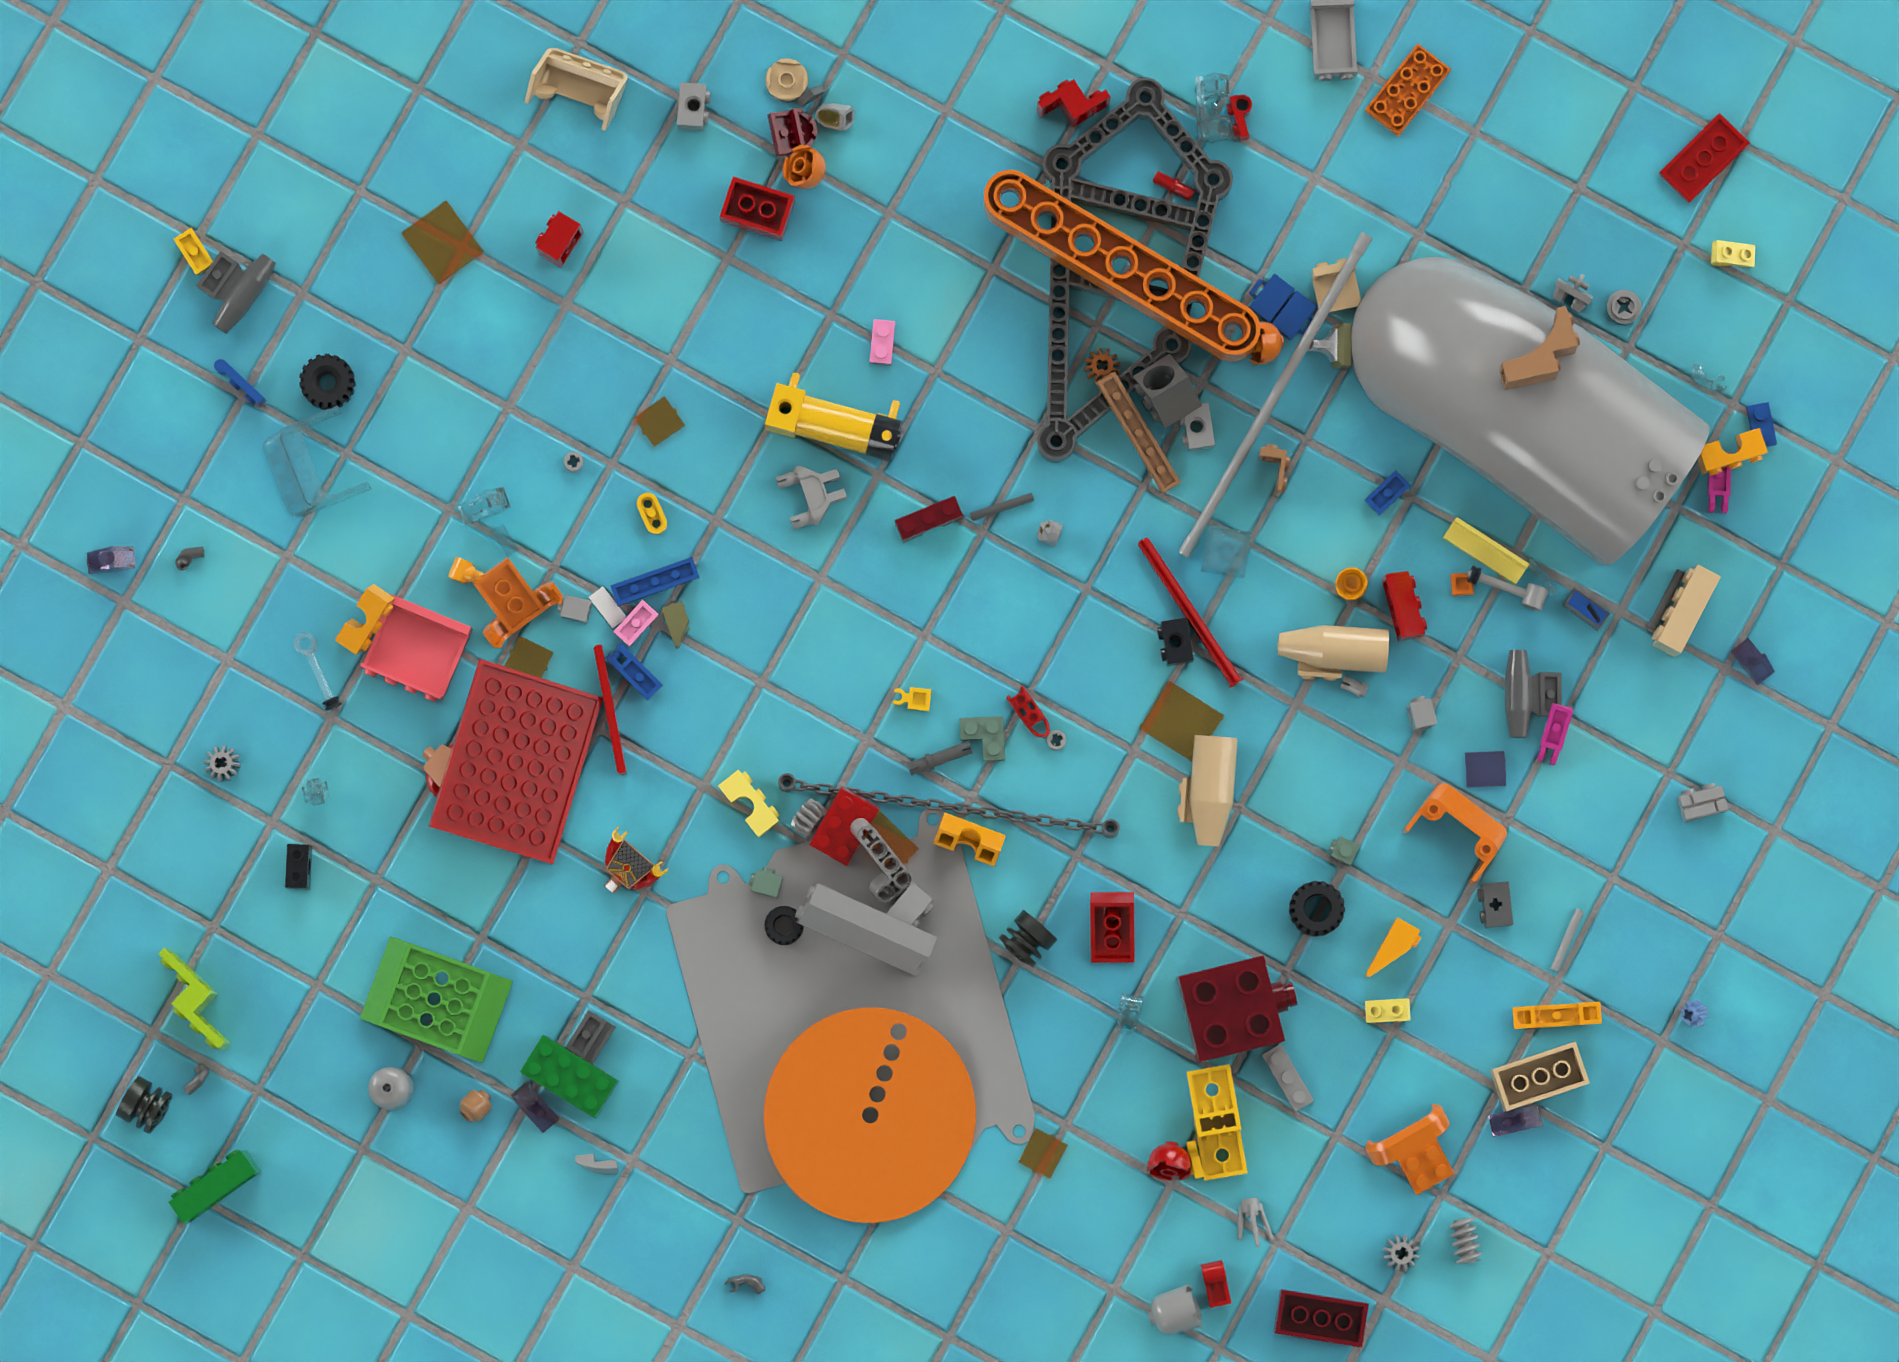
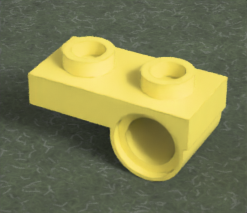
M1720 240L1712 242L1711 265L1754 267L1755 245Z
M1409 998L1365 1001L1366 1023L1411 1021Z

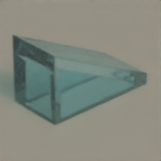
M503 524L491 530L507 557L519 550Z

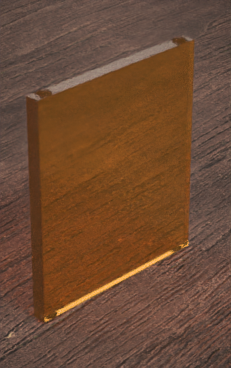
M447 201L442 202L441 205L401 232L438 285L484 253Z
M1169 681L1139 729L1192 762L1194 735L1211 736L1220 721L1223 720L1224 715Z

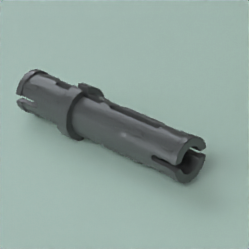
M967 740L964 743L931 755L929 753L925 754L923 758L907 762L911 776L930 769V771L934 770V767L973 754L972 749L968 748L971 747L969 741Z

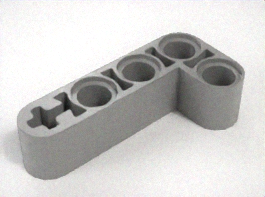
M857 818L851 824V832L882 871L870 883V891L880 902L888 903L911 884L912 876L876 829L866 819ZM865 830L868 835L864 836L862 831ZM876 843H878V846H877L876 848L872 849L873 846H874ZM890 858V861L884 864L885 861ZM885 887V890L879 893L880 890Z

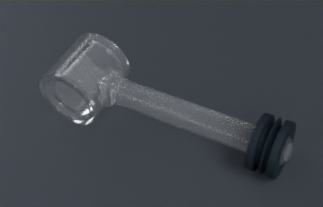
M306 632L298 634L294 639V648L304 657L307 656L326 700L322 703L326 705L324 707H327L325 711L337 709L342 703L338 702L340 701L337 700L339 699L338 696H333L315 655L318 648L317 639ZM305 638L311 640V647L307 650H303L300 646L301 641Z

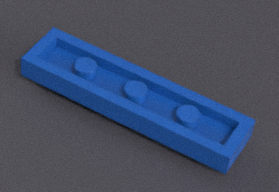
M693 557L610 586L619 607L699 579L700 577Z

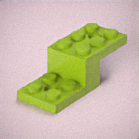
M163 948L158 953L162 957L160 962L167 969L175 970L178 973L176 977L184 985H188L171 1003L175 1007L173 1011L181 1019H188L191 1022L189 1024L190 1028L197 1034H204L207 1037L204 1041L210 1047L217 1050H225L231 1043L200 1014L218 994L171 949Z

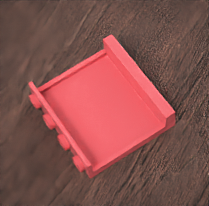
M390 594L395 598L391 604L394 607L387 617H383L381 621L383 625L375 635L365 661L360 666L365 669L364 673L376 678L378 674L385 677L384 681L396 686L397 683L405 685L404 690L416 694L419 691L424 693V698L436 702L437 699L443 701L473 629L468 625Z

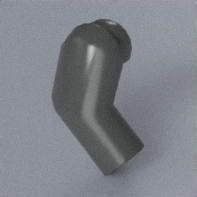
M203 546L183 549L175 561L176 567L181 571L186 570L194 558L204 557Z
M203 1063L194 1068V1072L198 1075L183 1087L188 1095H191L200 1088L209 1075V1068H206Z

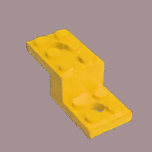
M1230 1064L1187 1071L1194 1113L1193 1121L1204 1181L1248 1173ZM1210 1083H1214L1218 1087V1093L1215 1096H1209L1206 1093V1086ZM1219 1149H1225L1228 1152V1159L1224 1162L1218 1161L1216 1158V1152Z

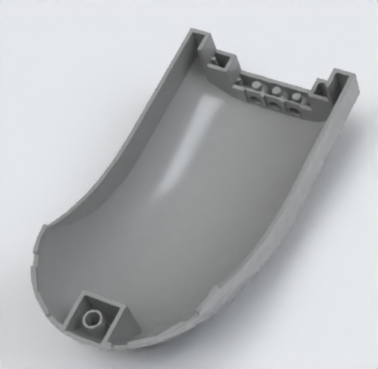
M1428 257L1414 259L1397 265L1381 275L1365 292L1356 308L1351 330L1353 369L1357 380L1360 381L1365 394L1383 413H1387L1409 426L1482 475L1598 564L1611 565L1622 557L1652 525L1695 464L1707 441L1709 424L1575 323L1572 327L1574 333H1578L1580 345H1578L1575 354L1558 357L1561 369L1555 380L1505 390L1499 372L1501 363L1522 357L1539 347L1552 331L1555 310L1497 278L1461 261L1450 258Z

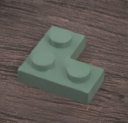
M1003 716L960 718V739L982 740L983 761L1005 760Z

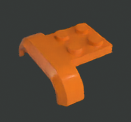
M508 557L472 582L497 615L483 630V635L492 647L501 648L503 642L509 636L555 604H562L563 595L554 582H547L532 591Z
M1432 1104V1111L1424 1118L1383 1141L1371 1142L1369 1140L1365 1146V1150L1374 1165H1386L1397 1160L1416 1195L1455 1174L1436 1139L1447 1130L1450 1124L1441 1105Z

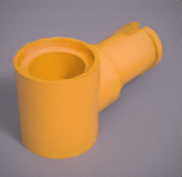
M455 557L447 577L466 584V582H474L484 573L476 570L473 563Z

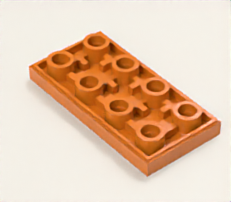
M1417 43L1367 106L1365 112L1399 137L1452 69Z

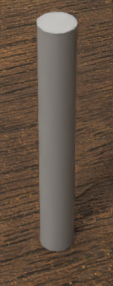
M1575 909L1550 969L1556 972L1559 971L1582 918L1583 911Z

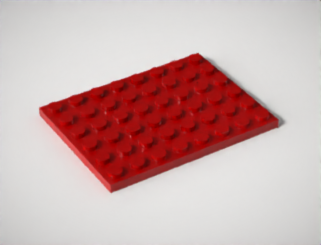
M479 659L428 827L553 864L603 697Z

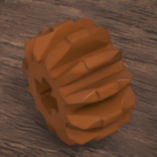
M1098 348V355L1091 351L1089 355L1092 359L1085 358V363L1089 366H1085L1084 371H1092L1087 375V378L1091 379L1095 376L1094 384L1113 371L1119 375L1120 371L1115 367H1119L1120 362L1114 361L1117 358L1116 354L1109 357L1110 349H1107L1105 354H1102V349ZM1099 362H1100L1101 364L1106 363V364H1107V365H1106V369H1107V370H1105V371H1104V369L1098 370L1097 368H1098V365H1099V364H1097V363H1099Z

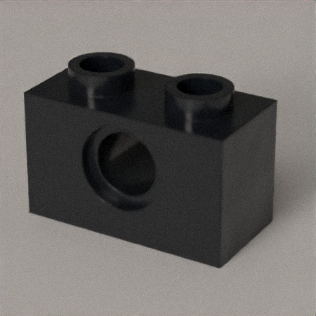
M1187 618L1161 621V627H1157L1159 640H1163L1164 648L1160 649L1162 662L1166 661L1167 666L1193 663L1194 659ZM1177 637L1180 639L1181 645L1173 648L1169 644V639Z
M287 844L285 888L310 890L311 845Z

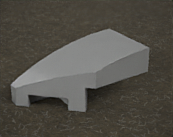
M594 1154L575 1156V1162L578 1165L595 1173H619L616 1160L595 1162Z

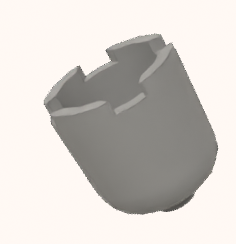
M385 1067L376 1071L371 1076L368 1083V1093L371 1100L377 1106L386 1110H398L405 1107L414 1093V1084L410 1075L398 1067Z
M1188 1284L1156 1296L1151 1303L1152 1312L1148 1313L1151 1325H1156L1158 1330L1166 1335L1203 1326L1200 1320L1202 1316L1197 1299H1193L1191 1291H1193L1192 1286Z

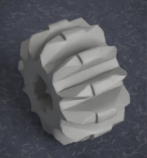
M222 745L220 752L219 748L214 746L215 754L209 751L206 753L211 759L203 760V763L210 764L204 770L205 772L212 771L210 774L211 779L218 775V781L222 782L225 775V778L230 781L231 776L229 773L238 775V772L233 770L234 767H241L240 763L234 762L240 758L238 754L233 755L235 749L230 748L227 751V746ZM226 758V767L224 768L221 766L220 768H218V766H220V764H218V761L220 759L225 760Z
M809 799L793 817L791 826L805 837L809 836L825 817L826 809L818 801Z
M1394 1235L1395 1243L1390 1239L1386 1241L1391 1247L1382 1248L1383 1251L1389 1252V1255H1384L1382 1258L1383 1260L1391 1259L1387 1264L1388 1267L1396 1263L1395 1271L1397 1272L1400 1270L1401 1264L1405 1272L1408 1271L1406 1263L1415 1267V1263L1411 1259H1419L1420 1256L1413 1255L1414 1251L1419 1250L1418 1246L1411 1248L1415 1242L1414 1239L1406 1243L1407 1235H1403L1400 1242L1399 1236ZM1404 1247L1403 1251L1406 1252V1256L1398 1259L1399 1255H1395V1252Z

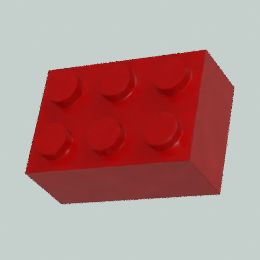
M733 176L720 214V221L782 241L795 203V196Z
M842 786L809 845L847 866L860 844L851 832L852 822L857 818H864L871 824L880 807Z

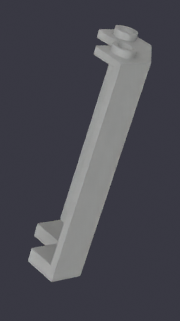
M818 883L815 886H810L806 894L808 902L804 903L803 906L800 905L795 914V917L798 918L796 923L914 976L919 975L923 962L926 963L938 938Z

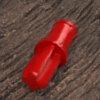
M1160 171L1153 178V183L1170 191L1169 194L1174 193L1188 202L1195 192V189L1179 182L1178 178L1175 180Z

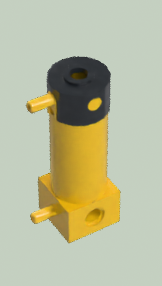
M792 373L789 386L776 383L765 421L766 431L791 438H796V435L861 452L867 456L889 462L892 461L902 432L900 431L902 420L896 419L900 407L899 401H892L888 416L880 413L876 415L807 396L805 390L797 388L800 374ZM787 407L791 409V412L782 414L781 410Z

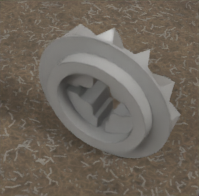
M1616 291L1607 302V313L1612 320L1619 324H1630L1641 313V301L1632 291ZM1630 301L1627 307L1629 312L1623 311L1618 313L1620 309L1619 303L1625 304Z

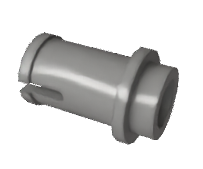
M1345 675L1340 689L1358 695L1357 698H1364L1369 686L1365 685L1366 682L1361 683Z

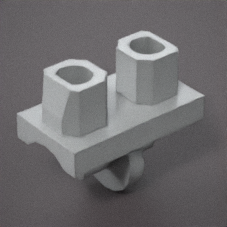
M1581 274L1579 278L1570 275L1568 281L1575 284L1574 286L1559 278L1555 284L1556 289L1553 298L1563 303L1567 294L1575 297L1570 307L1581 312L1587 304H1590L1593 296L1579 289L1581 287L1587 291L1589 284L1583 282L1585 275Z

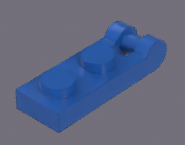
M218 359L214 363L215 370L221 375L230 377L229 383L237 391L241 388L247 393L244 397L253 406L255 403L262 406L267 401L226 361Z
M620 643L616 647L617 650L612 655L609 653L605 659L648 701L663 684ZM624 655L627 660L621 665L618 660Z

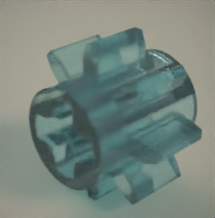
M319 778L308 780L306 787H302L305 802L310 801L313 806L325 803L326 797L330 796L327 782H322Z

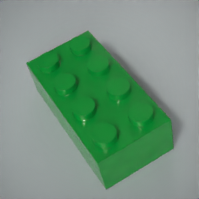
M542 1035L520 1071L523 1075L593 1118H597L619 1082L611 1075L545 1035Z
M247 1150L232 1151L225 1157L227 1161L224 1163L217 1162L207 1169L209 1173L206 1176H197L189 1182L191 1185L189 1188H181L171 1195L173 1199L168 1203L183 1224L191 1223L262 1172Z

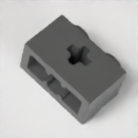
M1509 881L1481 884V889H1477L1478 902H1482L1483 911H1480L1481 924H1485V928L1512 926L1513 916ZM1493 899H1495L1496 903L1500 904L1496 911H1494L1493 907L1489 906Z

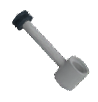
M1472 566L1470 571H1468L1467 582L1471 581V583L1473 582L1476 585L1479 581L1522 597V606L1535 611H1542L1549 591L1546 588L1528 583L1527 588L1523 589L1482 574V569Z

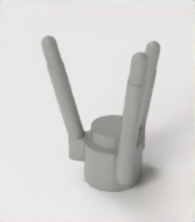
M1258 1197L1241 1200L1242 1206H1238V1240L1242 1239L1245 1213L1246 1217H1251L1256 1247L1260 1246L1255 1217L1259 1214L1269 1239L1273 1241L1272 1231L1263 1211V1205L1259 1203Z

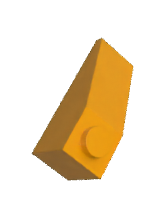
M1396 918L1364 976L1369 978L1409 951L1411 947L1416 948L1421 939V936L1418 935L1421 930L1400 918Z

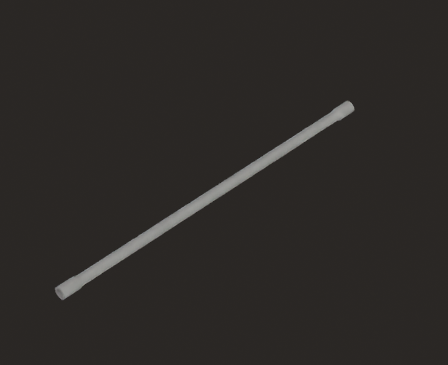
M1361 232L1329 292L1193 529L1178 552L1185 557L1190 558L1199 542L1200 536L1356 264L1373 238Z

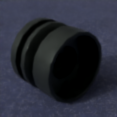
M1023 910L1014 920L1020 929L1015 931L1008 927L1006 930L1013 937L1009 939L1002 934L999 939L1014 957L1033 968L1036 962L1030 956L1033 954L1038 959H1041L1042 956L1037 948L1040 946L1045 950H1049L1057 941V938L1034 917Z
M138 1076L121 1100L116 1116L128 1123L138 1116L136 1127L140 1129L145 1124L144 1132L150 1134L166 1115L172 1094L166 1091L161 1096L163 1089L160 1087L151 1094L152 1083Z

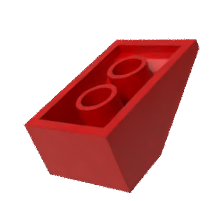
M1091 892V963H1135L1134 892Z

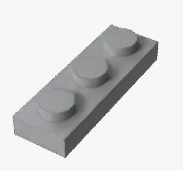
M1281 1044L1262 1054L1294 1112L1314 1101Z

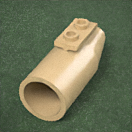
M1321 625L1282 632L1278 635L1277 655L1298 661L1297 672L1304 679L1323 677L1325 680L1334 681L1336 678H1342V670L1386 673L1389 630Z
M1194 735L1191 779L1183 778L1182 783L1179 785L1181 804L1178 805L1177 815L1180 817V822L1194 823L1197 845H1220L1233 806L1238 738Z

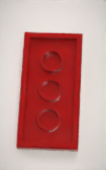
M1719 113L1658 174L1689 204L1750 142Z

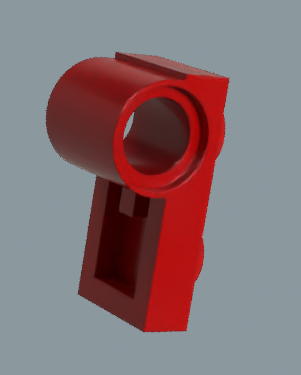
M1237 94L1229 97L1226 109L1228 116H1232L1234 124H1232L1233 134L1235 137L1238 136L1239 141L1242 142L1249 138L1245 117L1251 112L1252 100L1247 95ZM1244 102L1247 104L1248 109L1240 111L1237 109L1236 104Z
M1219 1260L1201 1264L1200 1267L1210 1308L1231 1304L1223 1261Z

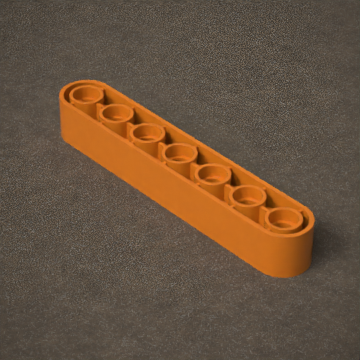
M1003 170L993 175L987 182L984 190V211L988 219L997 227L1223 361L1237 362L1243 360L1255 349L1260 336V322L1256 314L1249 307L1022 172ZM1006 192H1013L1018 196L1019 202L1014 207H1006L1000 201L1001 196ZM1050 214L1055 218L1056 225L1048 230L1043 229L1038 225V218L1041 215ZM1081 236L1089 237L1093 242L1092 249L1086 252L1079 251L1075 246L1076 239ZM1123 258L1129 262L1131 268L1127 273L1119 274L1113 270L1112 263L1116 259ZM1153 281H1163L1167 285V293L1163 296L1153 295L1149 289V285ZM1191 303H1199L1204 307L1205 314L1200 318H1192L1188 315L1186 308ZM1228 325L1238 326L1242 331V337L1236 341L1227 339L1224 335L1225 327Z

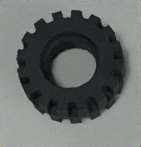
M779 906L768 913L764 928L771 941L779 945H790L800 938L804 926L796 923L798 919L795 917L797 910L790 906ZM782 916H787L793 921V929L786 935L779 934L775 929L776 920Z

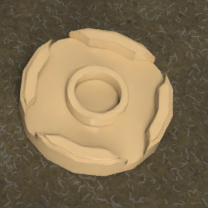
M789 58L776 61V63L770 66L765 77L769 93L777 100L783 102L795 101L805 93L808 86V74L805 68L798 61Z

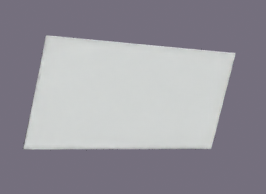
M603 586L588 597L612 629L627 617Z

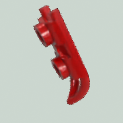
M1024 686L1020 687L1021 692L1012 699L1010 696H1007L1006 699L1033 735L1040 738H1045L1049 735L1050 726L1048 720ZM1030 702L1034 710H1031L1027 703ZM1020 708H1023L1027 713L1025 716L1019 710ZM1043 720L1046 732L1040 734L1032 726Z

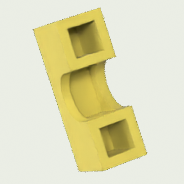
M738 769L719 784L718 787L732 804L741 798H748L754 803V811L745 821L760 838L779 823L777 817L780 815L772 805L768 807L765 804L764 800L766 797L759 788L754 790L750 785L753 780L746 771L741 773Z

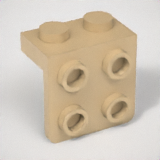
M1347 258L1339 259L1336 261V264L1328 265V262L1315 265L1316 268H1312L1311 277L1318 309ZM1356 266L1330 312L1358 307L1361 298L1355 275Z

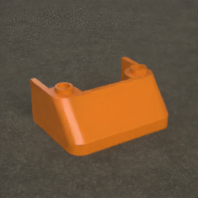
M1444 783L1439 784L1433 789L1402 832L1406 834L1421 815L1430 821H1436L1445 812H1448L1481 837L1476 843L1474 851L1476 856L1483 862L1468 881L1470 884H1473L1506 840L1507 831L1503 825L1453 787Z

